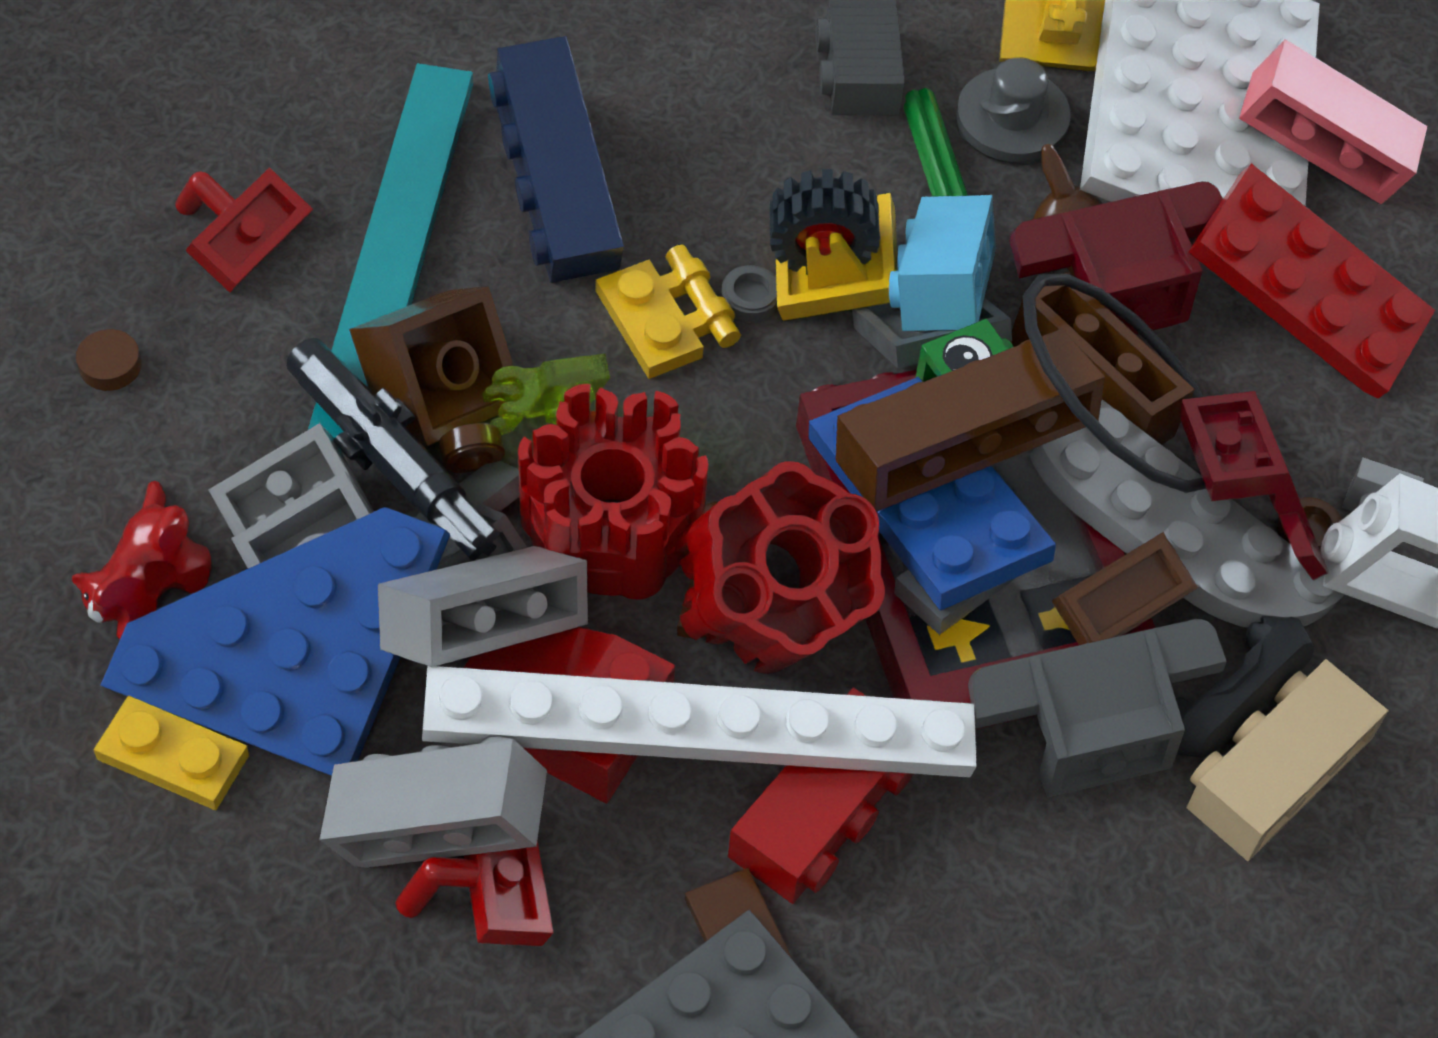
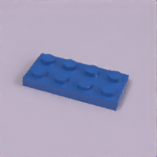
M919 377L809 421V440L851 494L862 496L836 462L837 415L850 411L858 405L868 404L907 389L915 383L923 382ZM992 465L877 511L880 533L940 611L1054 561L1056 543Z

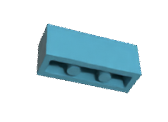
M993 195L921 198L915 219H907L906 244H900L898 247V271H891L889 277L891 308H900L902 331L959 330L979 321L996 251Z

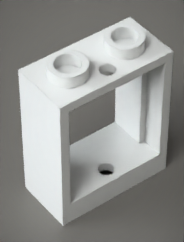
M1398 474L1376 493L1370 494L1359 507L1339 523H1334L1327 530L1321 545V555L1325 559V564L1329 571L1328 574L1324 575V587L1438 629V568L1391 551L1400 543L1406 542L1438 555V488L1403 474Z

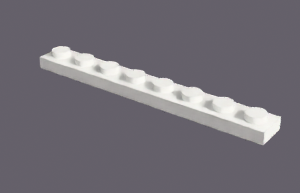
M439 666L427 667L422 741L479 744L488 737H506L514 739L523 748L971 777L976 768L974 704Z

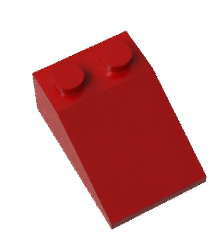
M580 627L471 656L464 668L668 683H674L675 678L674 664L617 635ZM524 748L547 770L548 774L606 804L638 756Z

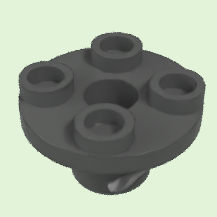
M1016 57L1005 60L996 69L988 70L975 76L965 85L959 96L956 119L959 135L975 149L989 157L1002 161L1016 162L1026 166L1036 164L1041 160V149L1044 144H1051L1057 149L1063 143L1070 125L1071 110L1064 93L1056 84L1048 79L1046 71L1040 64L1028 58Z

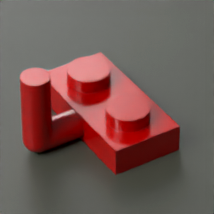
M270 167L236 200L208 173L196 172L190 177L175 202L177 211L183 215L196 213L204 202L218 216L190 243L186 252L230 293L313 210Z
M538 841L536 847L464 855L465 859L430 857L422 863L396 899V908L399 913L405 917L414 918L422 912L441 886L468 887L470 889L478 943L543 946L553 934Z

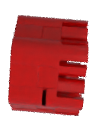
M591 384L576 385L564 393V402L560 401L556 412V425L547 424L533 430V456L532 441L526 437H523L520 441L518 465L522 528L531 537L533 546L587 560L588 593L610 596L622 595L630 599L649 598L661 590L666 578L680 566L679 561L685 557L683 551L675 552L676 542L680 533L698 519L705 509L708 459L706 455L698 457L699 447L695 446L690 440L680 437L681 414H678L679 405L670 395L655 391L653 417H647V396L645 392L632 394L624 400L623 417H618V399L615 394L600 387L596 393V412L590 411ZM605 500H620V501H622V502H619V503H614V502L608 503V502H603V501H605Z
M794 461L777 464L763 476L746 485L735 495L723 498L680 533L676 542L675 552L686 551L687 549L690 552L679 563L684 574L689 579L694 580V586L687 590L682 606L690 609L680 616L685 632L695 641L706 635V643L724 644L731 640L734 642V651L744 664L758 658L760 661L756 663L754 671L764 674L778 672L821 650L829 640L841 635L858 622L875 614L883 603L885 586L880 575L881 552L877 538L879 518L875 508L862 496L848 493L836 483L815 475L804 464ZM769 544L777 545L787 550L795 559L800 571V584L798 588H788L778 583L770 574L766 564V551Z

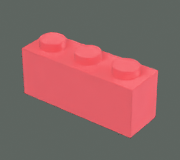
M1286 39L1252 72L1239 116L1240 120L1379 204H1383L1417 173L1427 126Z

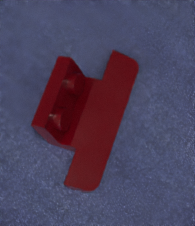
M1202 181L1024 221L1013 230L1010 236V245L1018 277L1020 279L1072 267L1076 278L1103 289L1138 315L1152 331L1187 322L1203 272L1198 259L1188 252L1192 247L1189 239L1200 235L1223 198L1215 185ZM1107 308L1135 335L1139 334L1128 322Z
M1249 391L1182 399L1180 419L1211 502L1269 495L1274 509L1279 514L1294 554L1308 575L1315 581L1328 574V568L1322 558L1321 551L1256 392Z

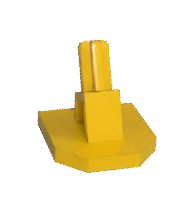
M1005 0L999 62L1021 57L1031 59L1041 66L1096 72L1105 0Z

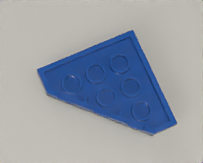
M383 507L127 623L100 686L125 696L129 695L181 718L332 776L335 764L359 760L400 660V656L380 650L378 584L437 570L451 534L441 527Z

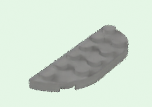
M1101 401L1099 422L1120 444L1157 470L1184 480L1202 478L1199 473L1133 424L1122 413L1115 410L1105 401ZM1087 427L1038 446L1029 455L1034 467L1051 491L1077 516L1126 554L1164 532L1199 587L1183 598L1221 620L1248 628L1253 622H1261L1260 617L1273 616L1280 620L1294 617L1299 619L1304 627L1322 618L1345 595L1324 587V576L1313 581L1296 558L1291 544L1234 500L1228 499L1211 502L1207 489L1184 493L1151 481L1111 453Z

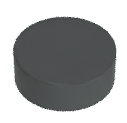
M747 265L738 267L726 275L722 283L721 297L728 301L735 313V319L747 323H757L769 319L778 310L776 276L771 271L760 266Z

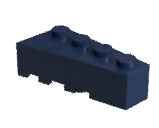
M567 36L497 48L496 71L488 73L489 90L492 103L497 109L500 118L506 156L508 160H513L518 176L515 177V187L519 206L522 213L529 212L534 230H529V241L535 265L545 264L551 283L619 270L624 245Z

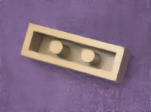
M1327 659L1308 677L1301 671L1296 672L1275 696L1274 701L1278 705L1267 716L1259 710L1254 712L1235 733L1232 740L1237 745L1224 757L1217 751L1211 753L1190 778V782L1196 788L1186 808L1247 861L1270 841L1373 739L1389 711Z

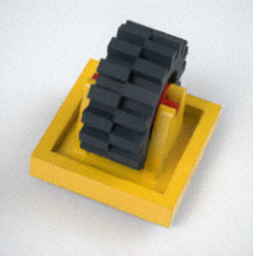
M822 169V177L818 178L813 177L811 170L802 172L800 183L793 177H790L784 181V190L777 187L773 192V201L770 200L769 207L770 246L772 252L775 251L777 308L782 320L890 303L889 277L891 271H898L896 215L891 194L877 195L874 189L869 190L868 182L863 178L853 183V173L843 171L839 178H833V169Z

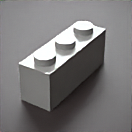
M532 546L379 583L380 650L434 667L587 625V560Z
M488 737L479 744L452 748L433 745L425 747L421 752L397 756L372 754L366 756L362 761L335 764L320 841L351 865L365 868L424 861L430 857L448 858L536 847L547 770L520 743L506 737Z

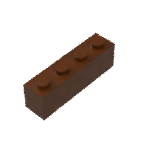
M1063 328L1042 336L1056 368L1082 405L1099 421L1105 376ZM1029 339L1003 352L982 360L972 361L964 367L925 382L915 383L907 389L868 404L858 405L850 411L837 415L836 462L863 498L868 500L877 512L1086 428V426L1072 413L1044 373Z

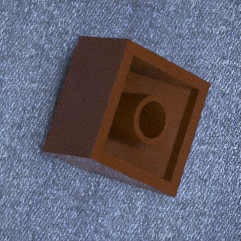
M489 286L448 290L349 329L368 388L375 396L382 388H385L415 415L416 419L406 428L423 446L438 442L445 433L454 428L484 422L525 404Z

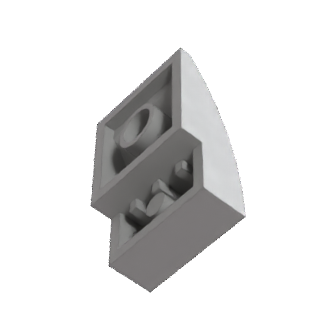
M320 423L208 489L232 531L234 537L231 539L248 569L374 512L344 455L334 443L333 436Z

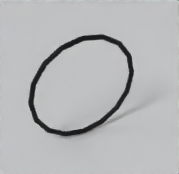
M1069 274L1038 275L1023 295L1025 330L1044 373L1072 413L1111 453L1149 480L1184 493L1207 489L1203 478L1184 480L1155 469L1120 444L1082 405L1051 359L1037 326L1035 298L1044 286L1061 285L1095 298L1128 322L1165 362L1195 389L1192 398L1203 397L1200 389L1173 351L1138 315L1103 289Z

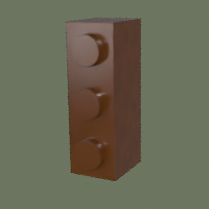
M1065 285L1044 286L1035 298L1037 326L1041 336L1063 328L1105 376L1103 401L1122 413L1128 420L1162 445L1175 437L1181 423L1182 399H1191L1195 389L1101 302ZM1023 299L1012 329V341L1010 342L1013 347L1029 340L1025 330Z

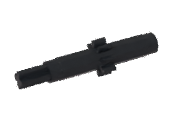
M306 339L294 347L287 359V369L298 380V383L344 431L337 435L333 441L350 461L355 460L363 470H368L374 463L430 523L437 524L451 534V540L470 560H476L482 552L489 556L497 547L493 541L499 536V532L466 498V492L453 479V476L406 428L416 419L415 415L385 388H382L375 396L320 339Z

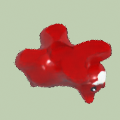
M152 481L148 484L142 509L128 521L109 562L100 571L77 573L72 576V582L80 589L83 604L91 619L99 623L118 621L117 638L119 641L126 624L156 611L160 597L168 589H182L190 594L198 592L208 583L212 570L211 555L208 548L193 542L186 536L189 526L188 514L181 506L172 505L165 507L166 496L162 485L157 481Z

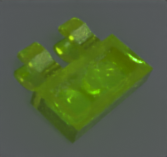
M606 353L544 361L540 367L535 368L506 366L497 370L492 377L493 385L487 387L482 395L483 401L501 400L505 403H502L498 409L500 418L492 419L490 424L496 426L501 431V435L514 431L525 415L526 418L545 416L546 423L556 424V412L560 401L564 402V393L568 389L580 384H591V404L596 398V393L600 387L603 388L610 379Z

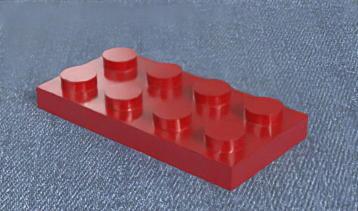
M1252 163L1238 175L1188 251L1363 392L1377 399L1389 392L1436 311Z

